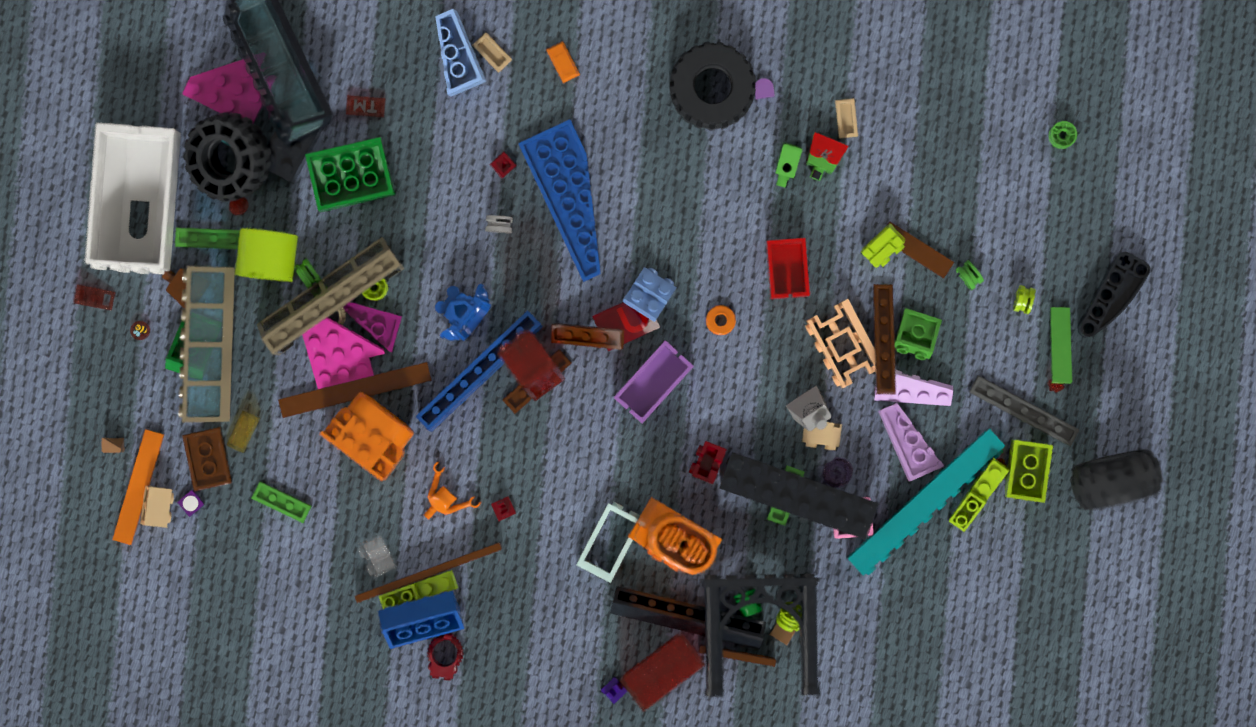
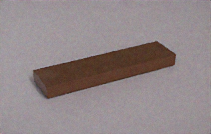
M889 221L905 238V243L903 244L905 247L901 252L944 279L954 262Z
M553 323L551 324V343L622 350L624 349V330Z
M558 349L503 399L504 403L516 414L571 365L572 362Z
M701 644L699 646V653L706 654L705 645ZM723 648L724 658L775 667L776 659L774 657Z

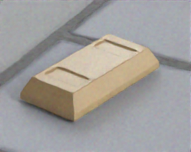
M486 32L472 45L498 73L512 61L506 52Z
M835 100L839 138L858 137L855 100Z

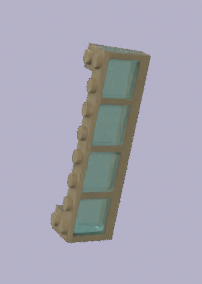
M188 265L187 269L183 270V282H187L186 289L182 290V301H186V309H182V320L185 321V328H181V340H185V348H181L180 359H184V367H180V379H184L183 386L179 387V398H183V404H179V417H182V422H230L235 267Z

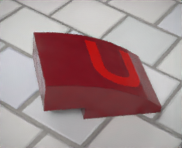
M624 302L592 316L597 327L623 329L624 344L660 328L657 319L655 322Z

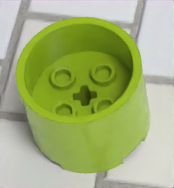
M240 229L234 275L254 279L293 282L298 236L266 230Z

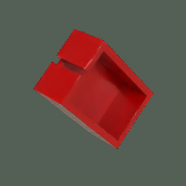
M806 238L766 241L770 300L785 299L789 297V294H791V298L809 297Z

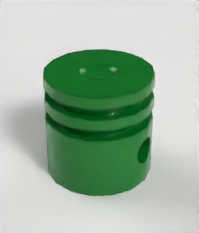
M755 588L744 591L746 595L745 600H748V596L755 593ZM740 593L734 595V598H737L735 600L736 603L741 600ZM755 603L740 608L739 612L741 616L747 617L761 612L763 608L761 603Z

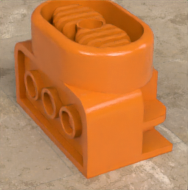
M359 392L348 407L342 408L332 418L330 424L324 431H321L320 435L379 480L385 481L404 457V447L414 435V431L364 392Z
M652 497L628 535L630 539L645 547L651 557L660 562L664 560L663 563L675 571L680 569L692 575L706 570L713 563L716 549L722 541L715 534ZM685 539V545L679 548V542Z

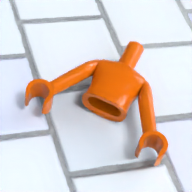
M439 462L433 465L435 475L427 496L431 507L423 514L428 520L437 511L448 515L470 506L473 508L480 506L481 502L476 506L472 504V499L476 497L474 496L469 501L450 507L457 498L444 485L436 492L440 475L444 472L445 467L441 471H437L436 465Z

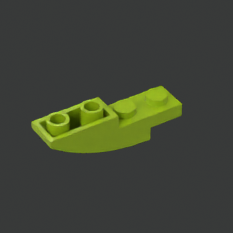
M993 458L973 483L950 517L949 522L965 532L984 507L988 498L1007 475L1009 468Z
M453 570L379 595V599L384 609L401 605L404 602L416 601L426 596L438 595L444 591L449 592L459 587Z

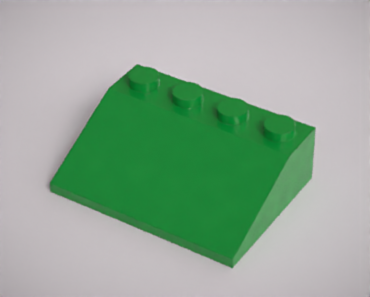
M381 137L305 154L319 212L395 195Z

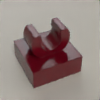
M509 496L491 504L498 521L516 514Z

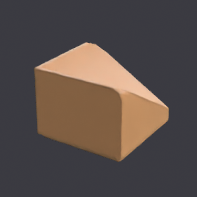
M102 438L103 453H120L124 451V438Z

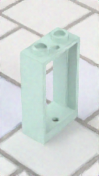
M613 502L612 505L608 503L577 563V566L610 583L633 540L628 537L610 573L586 561L585 558L610 510L635 523L638 521L639 514L633 511L629 513L623 511V506L616 502Z

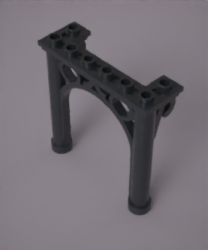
M764 574V578H757V575H745V578L737 579V575H726V579H718V575H704V579H700L702 587H705L706 688L704 689V697L724 696L723 630L727 620L733 613L744 606L755 603L777 605L789 612L796 620L800 630L801 695H820V687H818L817 586L820 578L814 577V574H800V577L795 578V574H784V578H776V574ZM757 586L755 593L748 596V600H745V592L739 587ZM765 586H782L776 593L777 600H774V596L766 592ZM795 586H801V592ZM720 587H726V588L723 589L722 592L720 593ZM784 590H793L797 594V599L795 602L787 605L781 600V593ZM728 591H738L741 594V600L735 606L725 601V594ZM762 594V596L765 597V598H757V597H759V595ZM800 601L802 619L797 614V612L793 610V608L800 603ZM720 602L729 608L722 619Z

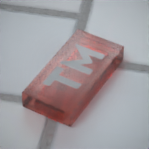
M347 95L346 115L384 118L386 98Z

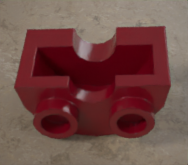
M705 441L703 446L699 445L696 456H699L696 463L692 462L689 473L693 477L714 484L727 449Z

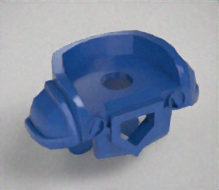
M482 283L477 286L474 297L460 293L456 286H450L447 289L448 298L445 301L436 303L435 310L440 314H444L451 324L450 328L440 334L442 339L445 338L450 341H459L461 339L465 341L488 313L491 304L488 299L489 294Z

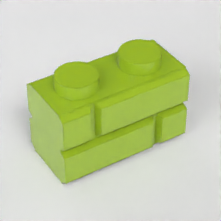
M889 223L862 248L861 253L875 268L880 265L884 267L891 260L889 257L894 252L898 254L905 247L903 245L905 238Z

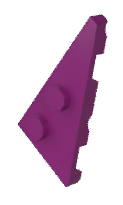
M352 302L343 306L345 312L389 352H393L402 316Z

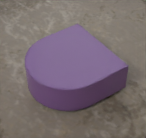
M763 78L756 82L755 99L775 97L774 87L770 80Z

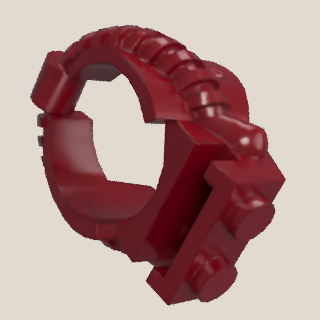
M447 633L437 636L431 641L427 648V658L430 661L428 669L432 678L439 679V677H443L444 680L451 681L454 674L458 671L457 666L462 662L464 649H462L463 645H461L459 639L453 637V633ZM443 640H451V643L457 649V657L454 662L443 665L435 659L434 647Z

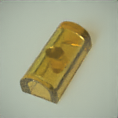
M242 410L226 445L244 453L260 418Z

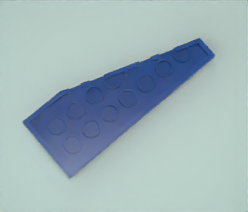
M569 119L518 144L583 282L600 275L601 272L587 154Z

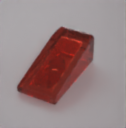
M76 285L73 304L112 311L115 292ZM104 294L111 295L109 306L102 305Z

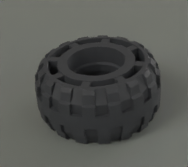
M1142 449L1105 456L1075 465L1072 468L1070 481L1075 501L1079 502L1080 507L1084 510H1096L1155 496L1162 490L1161 483H1163V477L1158 458L1154 456L1153 451Z

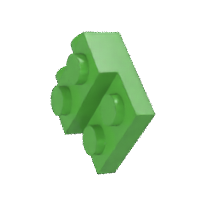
M905 308L895 338L897 352L901 354H907L908 352L915 354V357L920 360L930 359L942 320Z

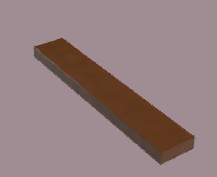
M874 284L876 394L895 395L893 285Z

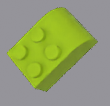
M1011 440L1007 466L1009 472L1005 480V497L1045 503L1053 445Z

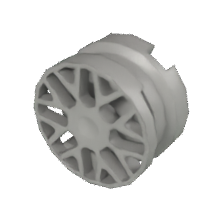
M486 216V221L488 222L487 226H485L486 232L512 233V228L510 227V223L513 221L512 217Z

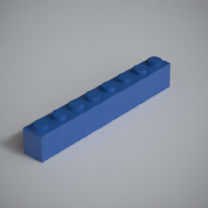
M526 311L415 417L428 431L433 432L543 326L529 311Z

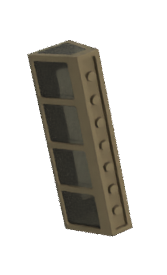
M381 237L322 278L321 281L315 283L312 287L259 322L257 327L261 339L273 355H281L294 346L293 341L384 277L387 276L390 279L404 269L403 265L385 239Z

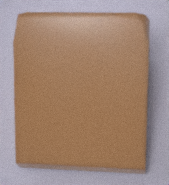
M776 623L770 635L788 645L796 631L788 632Z

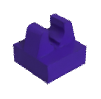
M616 677L601 689L613 704L628 691Z

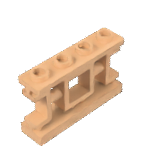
M849 299L834 306L837 316L821 323L816 315L807 320V325H805L809 335H814L816 342H814L816 349L819 353L823 352L825 356L823 362L828 370L832 369L834 373L832 379L835 385L841 388L852 384L853 382L849 374L864 366L868 374L875 372V349ZM843 308L855 331L854 333H852L850 327L839 330L835 321L843 317L840 309ZM816 322L819 329L829 325L833 335L825 339L827 347H825L813 323ZM847 332L855 350L839 357L831 340ZM861 342L873 365L872 367H870L868 361L857 364L853 355L861 351L858 343ZM834 356L837 363L844 359L848 361L851 369L842 373L846 379L845 381H843L831 357Z

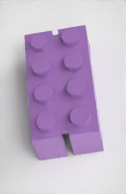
M667 341L661 344L614 397L625 409L630 407V413L641 423L649 417L694 367L682 355L677 358L675 355L678 351Z

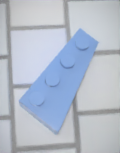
M451 9L435 16L441 45L444 76L447 84V95L454 96L486 82L458 12Z

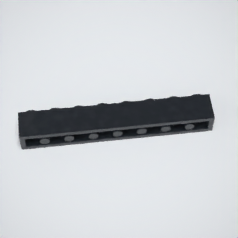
M616 586L610 614L705 636V607ZM721 611V619L727 612ZM732 614L725 624L722 639L726 642L760 649L767 622Z

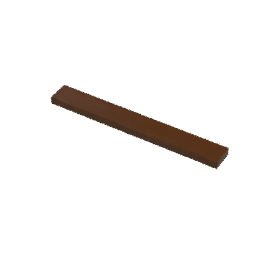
M425 362L278 399L282 418L352 401L359 392L373 396L429 382L432 379L428 363Z
M498 542L354 596L355 600L358 603L495 553L502 550L501 543Z

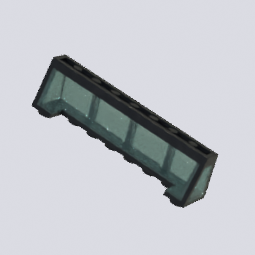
M228 0L223 15L224 24L231 31V39L233 42H236L239 56L246 63V71L248 74H251L254 88L261 95L262 105L267 108L269 120L276 127L277 137L282 140L284 145H287L330 124L333 113L279 0Z

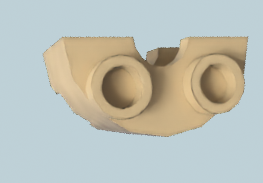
M827 422V426L822 430L816 427L812 431H808L804 428L802 442H806L805 446L817 448V444L825 445L824 449L836 451V447H839L842 424Z

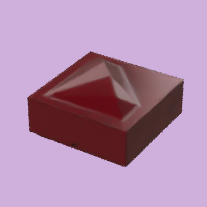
M504 151L489 164L501 179L517 166Z

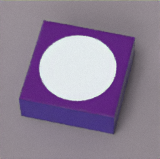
M193 490L177 502L189 517L205 505Z

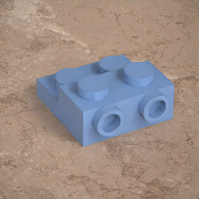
M644 267L622 302L655 322L677 287L674 286L672 280L659 277L655 269Z

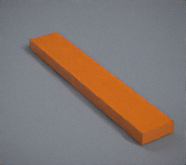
M145 429L112 539L114 541L132 545L142 512L145 486L150 485L164 434Z

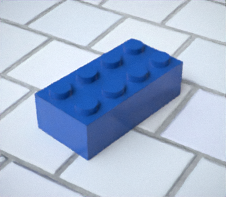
M453 590L449 592L444 591L430 597L426 596L412 602H404L394 607H386L378 611L381 631L390 649L465 629L461 610Z

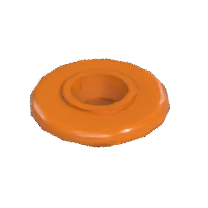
M718 305L711 308L707 313L706 325L713 334L726 335L735 327L736 317L733 310L729 307ZM724 315L727 320L726 324L718 326L715 322V317Z

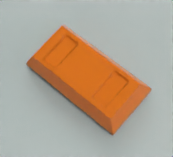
M563 41L546 49L563 83L580 75Z

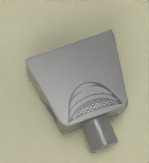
M817 386L786 405L793 419L808 431H812L816 427L819 430L824 429L827 426V420L831 418L830 411Z

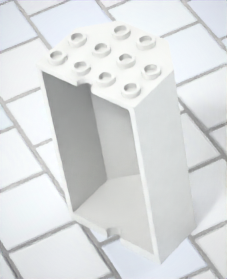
M96 123L85 263L90 264L91 268L107 270V267H110L111 270L130 273V271L139 274H149V272L164 274L165 271H170L181 133L175 129ZM131 200L150 202L147 234L141 239H135L129 233Z

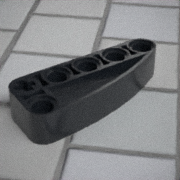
M1121 252L1113 258L1078 325L1079 335L1085 338L1094 336L1106 328L1126 309L1150 274V266L1147 262L1128 252ZM1125 257L1127 264L1121 265L1122 261L1119 259ZM1138 265H1141L1144 268V273L1142 275H1139L1136 272V267ZM1112 273L1117 274V283H1113L1110 280ZM1103 290L1109 292L1108 300H1104L1101 297ZM1095 306L1100 309L1099 317H1095L1092 314V309ZM1086 323L1092 328L1090 334H1086L1083 330V326Z

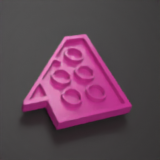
M264 52L254 55L259 69L267 55ZM244 59L190 77L182 93L184 96L219 113L241 114L242 118L247 117L251 119L253 124L263 106L261 95L254 88L253 78L246 71ZM274 75L264 78L269 90H271L277 78Z
M328 317L303 334L318 389L373 376L374 372L370 357L385 354V350L382 347Z

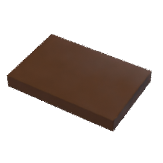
M220 427L182 435L194 491L232 483Z

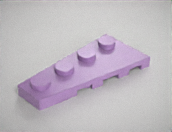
M895 370V395L876 394L875 386L874 400L944 406H951L953 386L934 380H922L916 375L908 376L898 370Z
M898 403L878 411L908 481L944 467L943 463L935 456L931 447L923 440L919 431L914 428L912 422Z

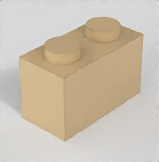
M145 486L140 524L167 528V524L171 522L170 504H173L174 500L172 489Z

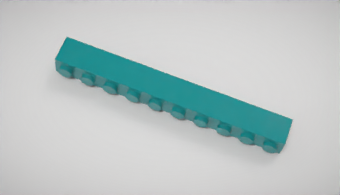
M986 429L873 533V536L867 538L855 549L847 559L861 575H870L876 569L875 565L879 561L883 563L890 557L889 552L893 548L897 550L905 543L903 539L909 535L911 537L919 530L917 527L922 522L925 524L933 517L931 513L936 509L941 510L947 504L946 500L950 496L955 497L961 491L960 487L964 483L968 485L975 479L974 474L978 470L981 472L985 470L991 458L994 457L996 459L1004 452L1002 448L1005 445L991 429Z

